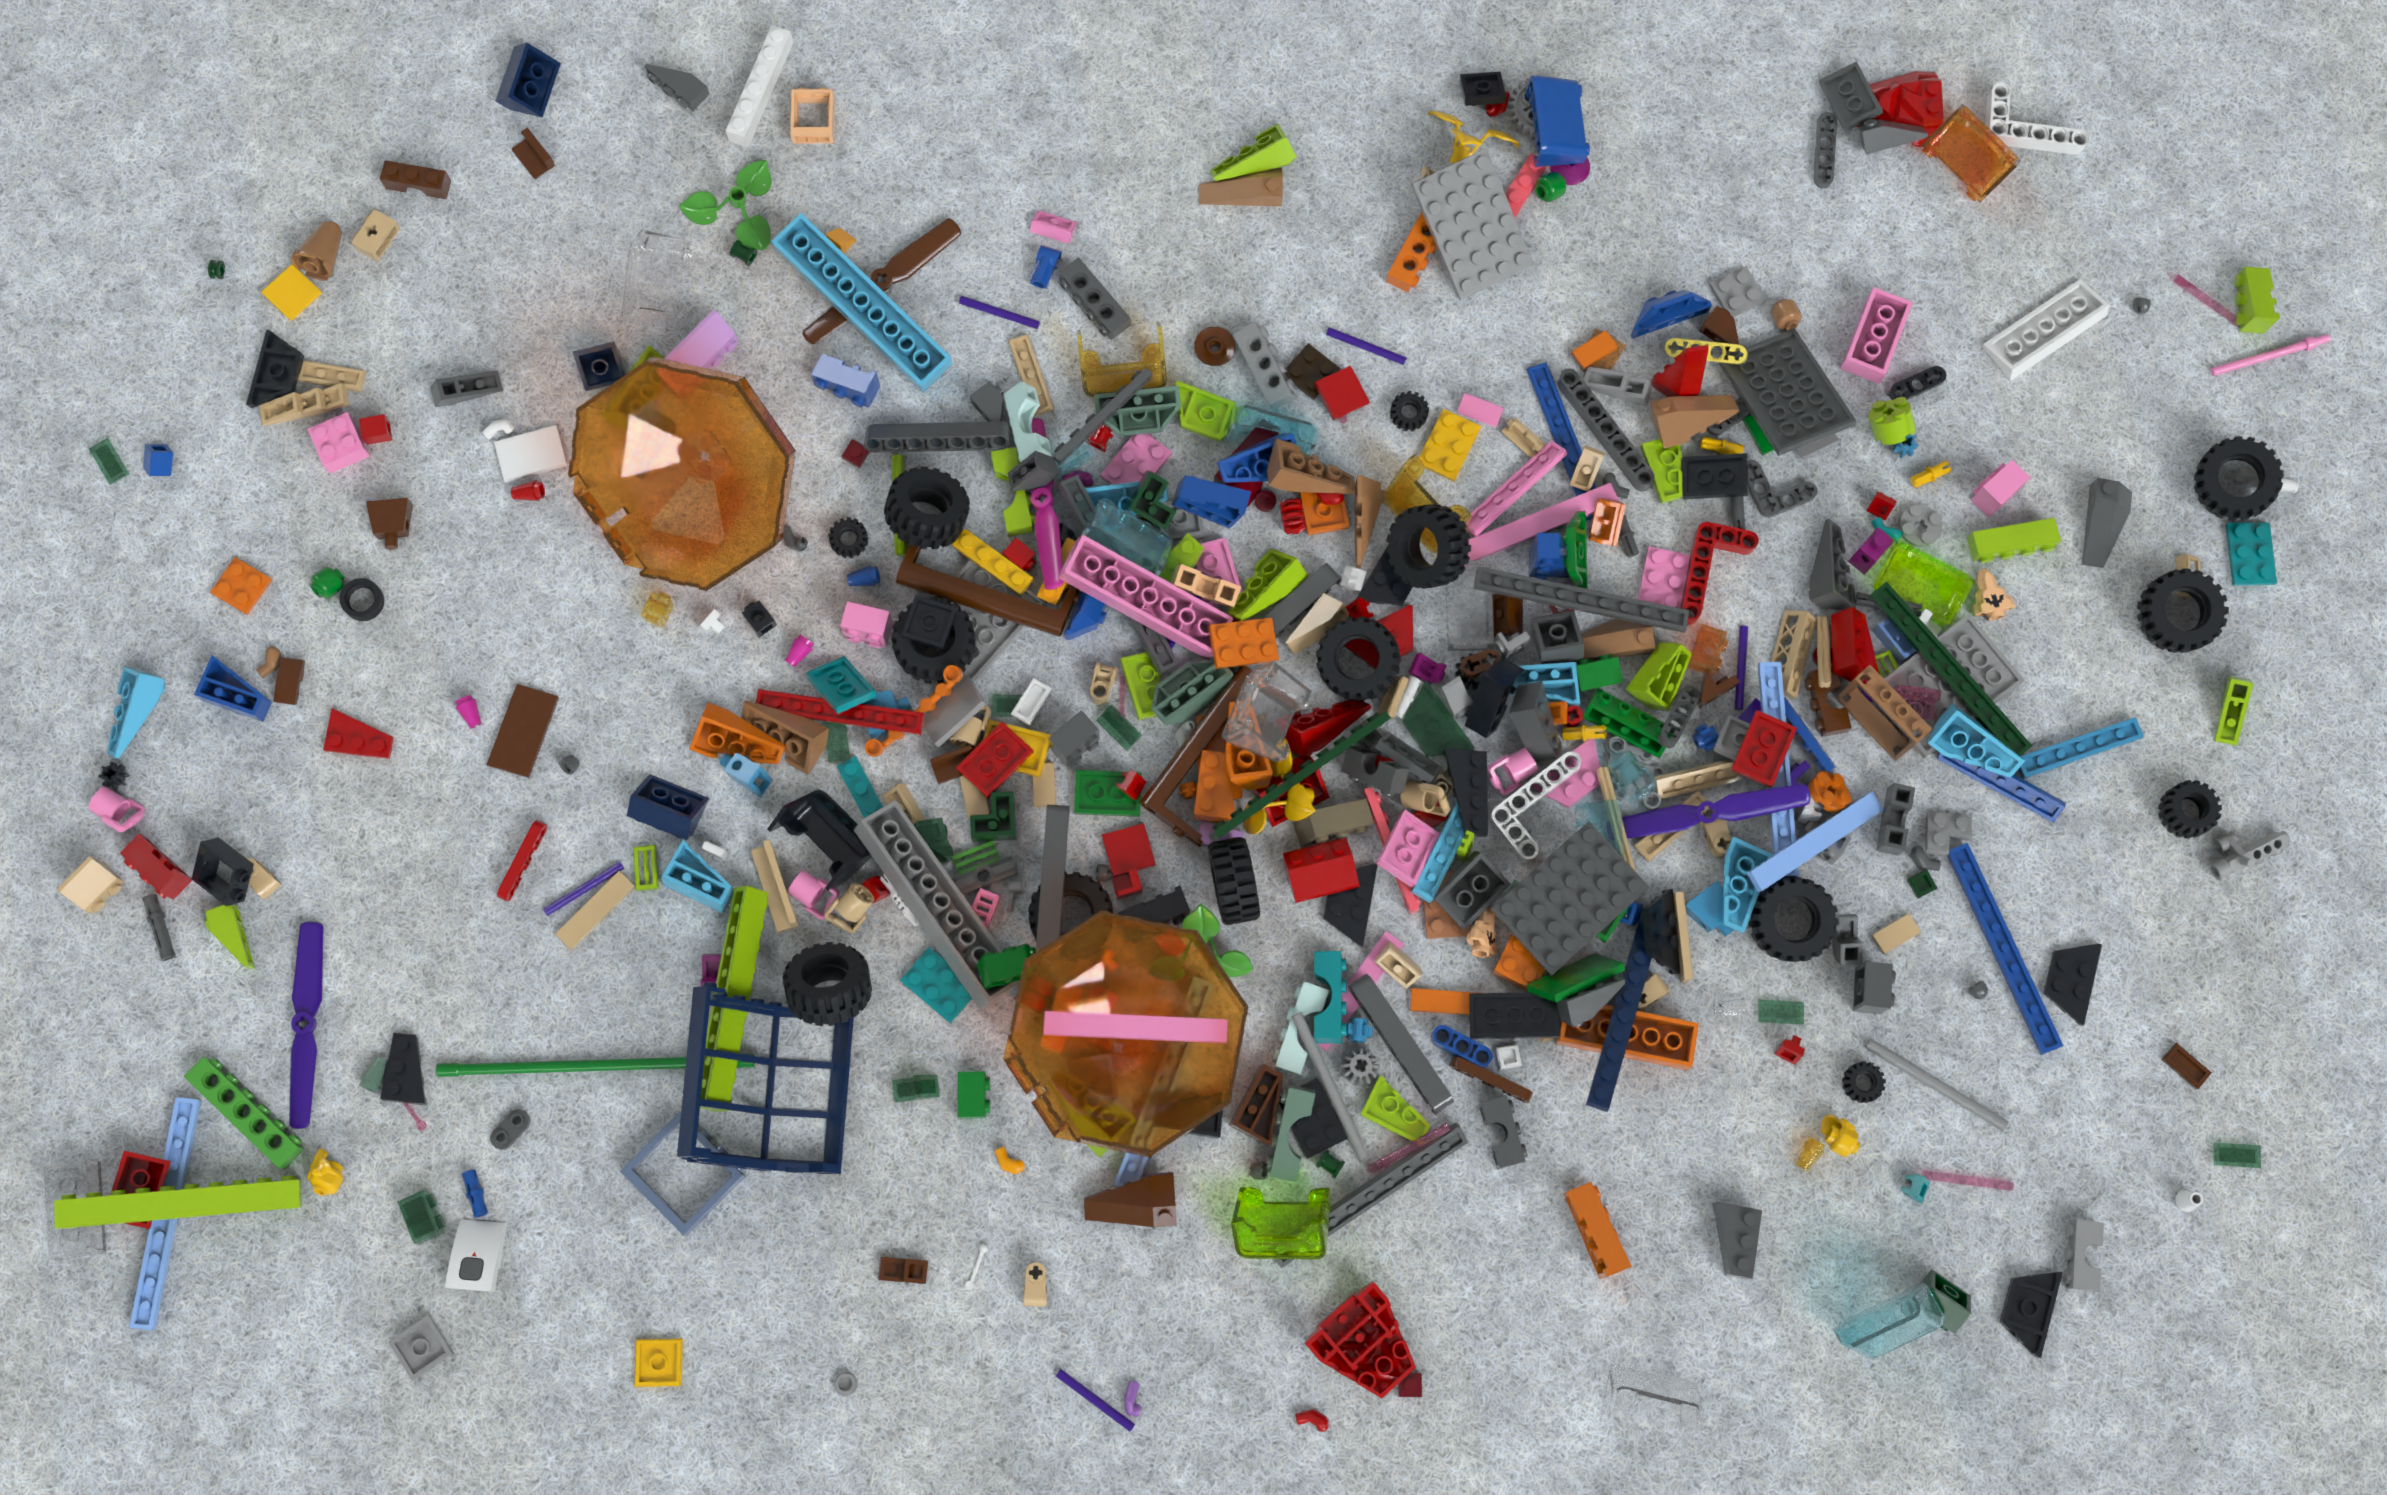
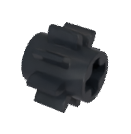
M112 761L109 766H102V774L98 775V777L105 780L102 783L104 787L108 788L111 785L112 789L117 790L121 784L126 786L125 778L130 775L123 772L126 769L124 765L120 764L117 767V764Z

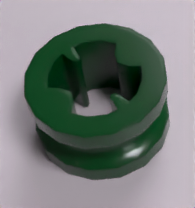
M210 260L208 264L209 277L211 279L216 277L223 279L225 272L224 262Z

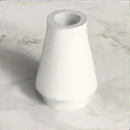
M2181 1190L2176 1195V1205L2183 1212H2192L2203 1203V1196L2198 1192Z

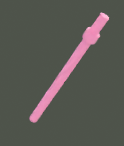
M2329 334L2315 338L2311 336L2295 344L2213 367L2210 371L2213 376L2300 350L2305 349V351L2316 348L2317 345L2330 342L2331 338Z

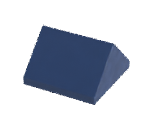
M615 341L573 351L585 391L620 383L625 377L620 351Z

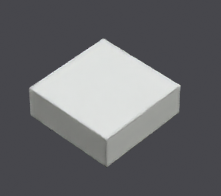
M708 841L704 842L702 850L705 853L723 861L727 856L725 849Z
M1518 1044L1495 1048L1499 1070L1522 1066Z

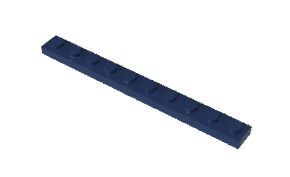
M1642 911L1622 976L1625 979V984L1617 993L1585 1104L1608 1112L1652 959L1645 954Z

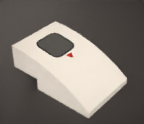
M460 1220L449 1261L445 1288L485 1292L496 1291L507 1223Z

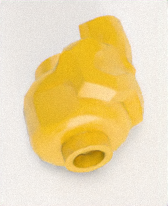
M1829 1114L1823 1117L1821 1133L1825 1135L1824 1141L1827 1142L1830 1150L1844 1158L1848 1157L1851 1153L1856 1154L1861 1143L1858 1142L1859 1136L1855 1131V1126L1845 1118L1839 1120L1834 1115Z
M321 1148L316 1152L310 1165L307 1180L310 1181L316 1194L320 1196H326V1194L333 1195L343 1183L344 1178L341 1174L343 1167L335 1161L327 1160L328 1152Z

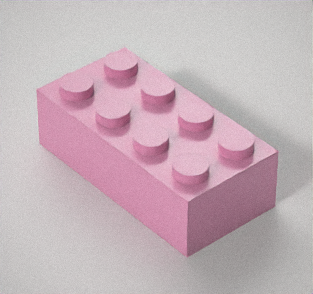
M1873 287L1866 298L1840 369L1879 384L1887 373L1913 302Z

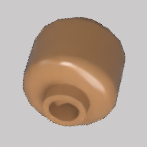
M1781 299L1773 305L1771 310V317L1780 330H1792L1798 326L1802 319V314L1793 300Z

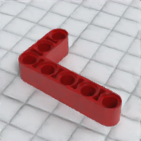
M1703 522L1699 525L1693 538L1681 609L1690 610L1695 615V617L1688 616L1687 625L1694 624L1701 616L1714 548L1742 555L1751 554L1759 543L1756 533L1712 522ZM1701 531L1708 532L1710 537H1704ZM1722 535L1728 536L1731 542L1724 541ZM1743 540L1749 541L1751 547L1745 546ZM1697 551H1703L1706 557H1700ZM1693 571H1700L1702 577L1695 576ZM1689 591H1696L1698 593V597L1691 596Z

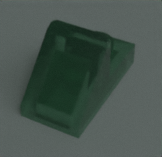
M913 1075V1078L892 1080L895 1103L940 1097L938 1075Z

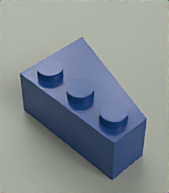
M1185 475L1178 482L1172 505L1230 529L1245 514L1251 491Z

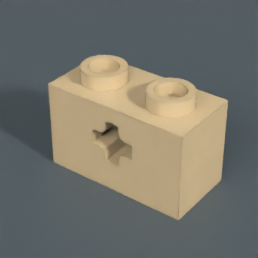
M374 209L365 218L361 229L354 234L351 244L356 251L378 262L400 230V227L394 219Z

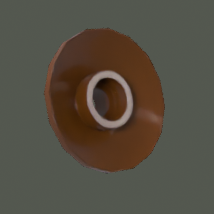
M1208 327L1202 330L1194 342V352L1197 358L1209 366H1221L1228 363L1233 358L1236 350L1232 334L1220 327ZM1217 346L1219 350L1217 352L1211 351V347Z

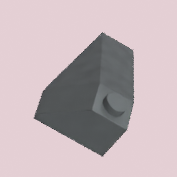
M2097 478L2090 485L2082 565L2104 568L2130 514L2132 491L2119 481Z
M1826 519L1810 578L1809 598L1822 609L1845 610L1850 607L1856 609L1854 585L1848 584L1845 574L1850 572V568L1841 556V554L1846 552L1841 528L1830 519Z

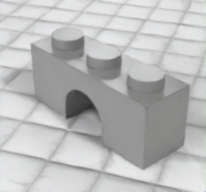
M2074 1219L2070 1220V1224H2067L2065 1233L2066 1237H2069V1246L2065 1248L2064 1258L2068 1260L2067 1269L2063 1272V1282L2066 1283V1289L2100 1292L2101 1268L2089 1266L2084 1259V1252L2088 1246H2103L2104 1223Z

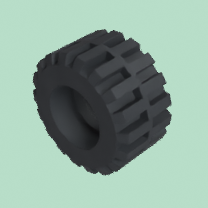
M2187 780L2172 787L2161 797L2160 801L2162 803L2158 805V809H2162V812L2158 814L2159 818L2164 817L2165 820L2162 822V825H2168L2170 827L2167 830L2168 832L2173 833L2176 831L2175 836L2179 838L2184 836V839L2195 838L2211 830L2218 824L2217 820L2222 815L2218 813L2222 810V805H2218V802L2221 800L2219 796L2215 797L2214 793L2216 791L2213 788L2209 790V785L2206 783L2200 785L2198 780L2193 782ZM2183 798L2189 799L2197 805L2199 810L2198 820H2193L2185 815L2182 810Z

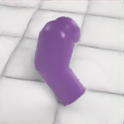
M1136 1381L1128 1382L1124 1395L1125 1411L1129 1416L1133 1415L1134 1417H1138L1141 1411V1405L1134 1403L1140 1386Z

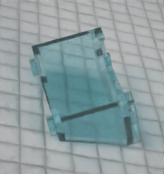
M1239 400L1232 408L1225 439L1236 441L1240 434L1248 435L1251 425L1281 434L1293 433L1296 444L1301 447V452L1310 456L1317 444L1319 431L1315 423L1306 416L1248 400Z

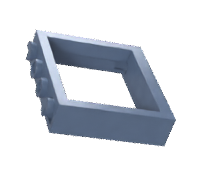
M679 1112L620 1172L682 1235L688 1236L746 1176L742 1173L745 1169L725 1167L733 1176L685 1222L634 1171L680 1124L681 1112ZM704 1128L701 1131L698 1129L697 1140L705 1148L711 1149V1152L729 1154L720 1144L716 1147L710 1141L713 1137Z

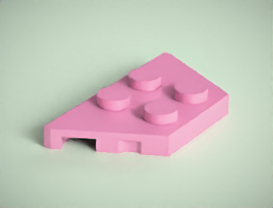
M1588 739L1571 751L1580 756V769L1545 797L1553 799L1564 807L1569 808L1600 786L1596 771L1600 768L1595 739ZM1569 757L1565 760V765L1569 768H1574L1577 765V761L1575 758ZM1550 771L1547 777L1550 781H1557L1560 775L1557 771ZM1534 784L1530 787V789H1533L1539 793H1541L1543 790L1542 787L1538 784Z

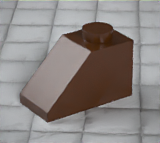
M1716 306L1702 324L1699 332L1714 342L1739 345L1734 317L1731 316L1728 310Z

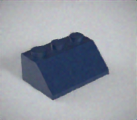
M527 42L515 46L495 101L509 110L543 118L561 63Z
M649 774L631 794L627 817L650 825L657 830L672 834L677 838L688 840L694 833L710 798Z

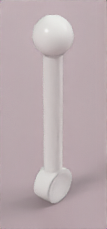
M981 1244L979 1246L980 1253L978 1255L969 1281L965 1283V1288L967 1290H972L974 1288L973 1281L975 1279L983 1255L988 1250V1246L986 1244Z

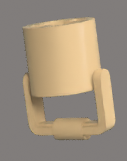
M985 705L980 710L986 712L983 722L978 718L972 717L949 738V741L961 748L971 745L974 750L977 747L981 731H985L991 716L990 708Z
M1413 780L1406 782L1404 792L1401 793L1403 807L1440 816H1446L1449 813V803L1440 786Z
M853 883L840 899L836 897L825 910L824 918L841 930L854 933L867 916L865 913L873 904L874 896L863 885ZM836 907L838 913L842 917H844L848 921L855 923L853 926L847 924V922L843 921L842 919L836 916H833L830 913Z

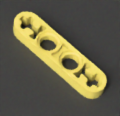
M1671 338L1665 344L1666 353L1674 358L1683 352V350H1676V353L1672 354L1673 351L1669 349V346L1674 345V342H1677V345L1680 347H1685L1684 343H1688L1686 348H1690L1694 344L1700 346L1708 345L1709 350L1706 361L1742 364L1748 357L1747 350L1737 344ZM1715 346H1719L1723 350L1722 356L1719 358L1711 356V350ZM1726 347H1730L1729 352H1736L1737 349H1740V352L1744 353L1743 357H1739V360L1736 361L1734 356L1728 355V360H1724L1727 354Z

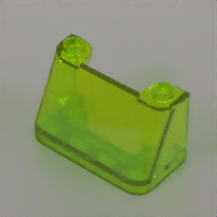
M1895 538L1872 587L1877 590L1887 581L1904 601L1921 603L1922 609L1920 610L1924 611L1927 609L1932 612V617H1934L1932 621L1944 627L1945 624L1951 626L1976 580L1968 573Z
M1240 1187L1231 1220L1237 1254L1247 1259L1316 1260L1323 1258L1327 1249L1331 1200L1330 1188L1312 1189L1308 1194V1202H1265L1263 1193L1260 1190L1252 1187Z

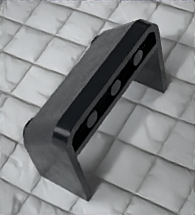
M815 790L784 805L767 828L769 832H772L783 826L789 834L796 836L805 833L834 862L829 867L832 879L825 887L827 891L846 882L872 857L854 832L858 824L822 790Z

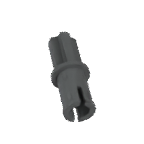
M1624 515L1618 540H1621L1626 555L1634 557L1639 554L1633 537L1634 532L1631 531L1627 517Z

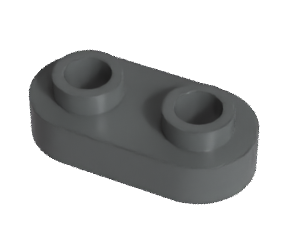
M521 1109L511 1111L491 1133L490 1141L492 1145L500 1150L511 1147L529 1127L531 1121L529 1114ZM516 1117L521 1118V1122L518 1125L514 1123ZM500 1134L505 1135V1139L502 1142L498 1140Z

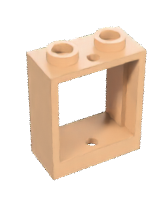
M825 87L819 89H791L790 135L793 144L834 143L835 96L833 89ZM799 103H828V127H798Z

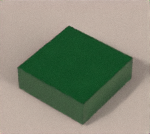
M1927 869L1907 879L1917 899L1938 889Z

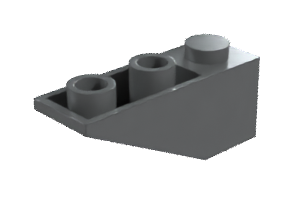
M650 64L644 66L649 81L653 84H656L659 80L665 83L661 87L663 92L669 97L676 93L677 102L684 109L688 107L694 111L710 95L707 86L692 73Z

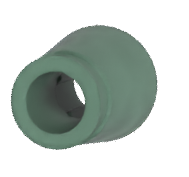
M376 1057L360 1077L361 1082L359 1086L376 1093L377 1089L381 1088L388 1062Z

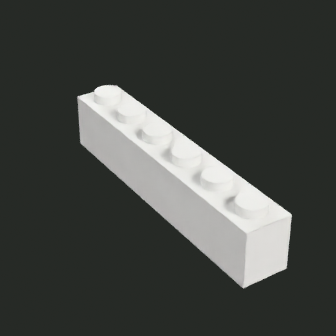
M771 25L727 126L726 134L729 142L749 147L794 43L791 31Z

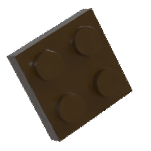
M1308 343L1287 366L1285 374L1298 389L1312 400H1315L1319 393L1314 383L1340 371L1341 368Z

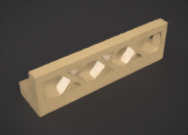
M1785 610L1771 662H1779V659L1785 655L1787 656L1786 663L1781 666L1783 691L1785 696L1792 699H1797L1817 619L1808 611ZM1790 617H1798L1797 623L1790 628L1788 626ZM1791 635L1793 638L1792 643L1785 648L1783 646L1784 640Z
M770 840L763 841L764 846L751 850L763 890L768 892L767 901L777 933H781L798 927L799 923L773 844Z

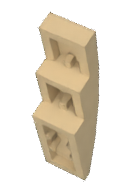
M342 383L324 390L315 388L302 394L293 392L259 405L262 425L267 426L330 412L349 405L346 385Z

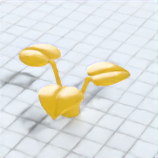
M1431 110L1428 115H1436L1445 121L1451 122L1456 128H1451L1455 135L1452 148L1454 151L1449 160L1452 164L1474 154L1479 146L1483 145L1487 137H1497L1510 141L1517 148L1520 146L1519 142L1508 134L1493 129H1488V132L1479 140L1460 131V125L1463 126L1464 123L1453 115ZM1466 144L1476 145L1473 147L1471 151H1469L1471 147L1467 146Z
M1285 738L1278 742L1269 757L1274 777L1281 775V778H1283L1292 768V754ZM1300 783L1294 785L1288 791L1287 800L1271 802L1244 821L1247 834L1255 835L1263 830L1267 818L1266 811L1264 810L1266 807L1285 805V815L1290 821H1299L1314 813L1316 810L1312 805L1314 800L1313 789L1306 788Z

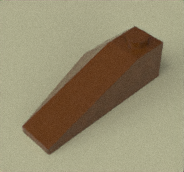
M1173 1172L1150 1173L1143 1176L1141 1180L1132 1183L1129 1181L1123 1183L1124 1186L1119 1188L1107 1189L1084 1198L1085 1220L1146 1227L1177 1226Z

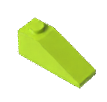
M2228 675L2215 736L2216 742L2238 745L2254 684L2250 679Z
M235 904L230 906L222 905L205 911L207 918L204 919L207 930L244 967L254 969V962L238 906Z

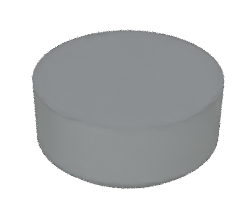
M849 1372L839 1374L834 1381L836 1392L842 1396L853 1394L858 1386L857 1378Z

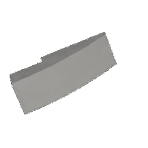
M1588 367L1584 382L1591 391L1639 405L1647 406L1652 390V384L1649 379L1630 377L1627 372Z

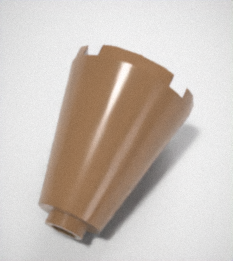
M333 221L323 222L293 252L291 262L299 271L302 268L307 272L306 276L317 280L326 281L329 277L331 278L342 236L340 226Z

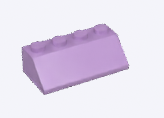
M713 310L654 368L660 382L677 398L680 399L682 396H688L693 390L692 386L697 381H703L708 375L707 371L712 366L717 367L722 362V357L727 352L730 353L736 348L738 342L736 333L718 312Z

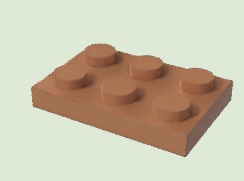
M1447 871L1437 893L1455 871ZM1434 899L1431 903L1423 900L1427 939L1467 937L1471 929L1470 925L1463 930Z

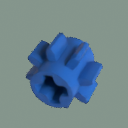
M1705 723L1696 727V734L1692 735L1696 747L1699 750L1704 748L1706 752L1714 749L1719 736L1713 726L1707 728Z

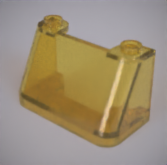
M1415 454L1406 460L1385 489V504L1396 516L1402 514L1408 508L1438 504L1417 481L1423 475L1425 468L1423 462ZM1462 505L1449 507L1452 512H1456L1461 517L1460 521L1465 522L1467 526L1465 530L1467 532L1472 515ZM1425 528L1421 534L1420 542L1428 551L1437 554L1438 546L1435 536L1428 528Z

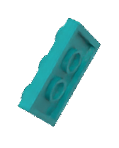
M2227 523L2226 534L2232 586L2277 584L2270 523Z
M845 656L806 672L808 681L837 714L876 697L875 689Z
M930 947L900 980L901 983L950 1024L972 1000L947 962Z

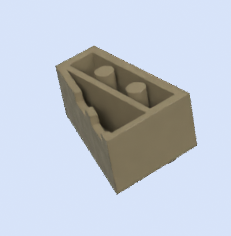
M1361 799L1315 809L1316 811L1308 817L1293 823L1300 847L1302 848L1316 843H1323L1333 838L1341 839L1354 832L1355 835L1363 834L1368 831V827L1374 824L1367 799Z

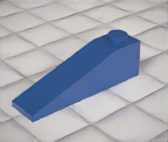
M1279 434L1218 461L1217 465L1222 481H1268L1267 468L1274 441L1277 438L1296 444L1294 434Z

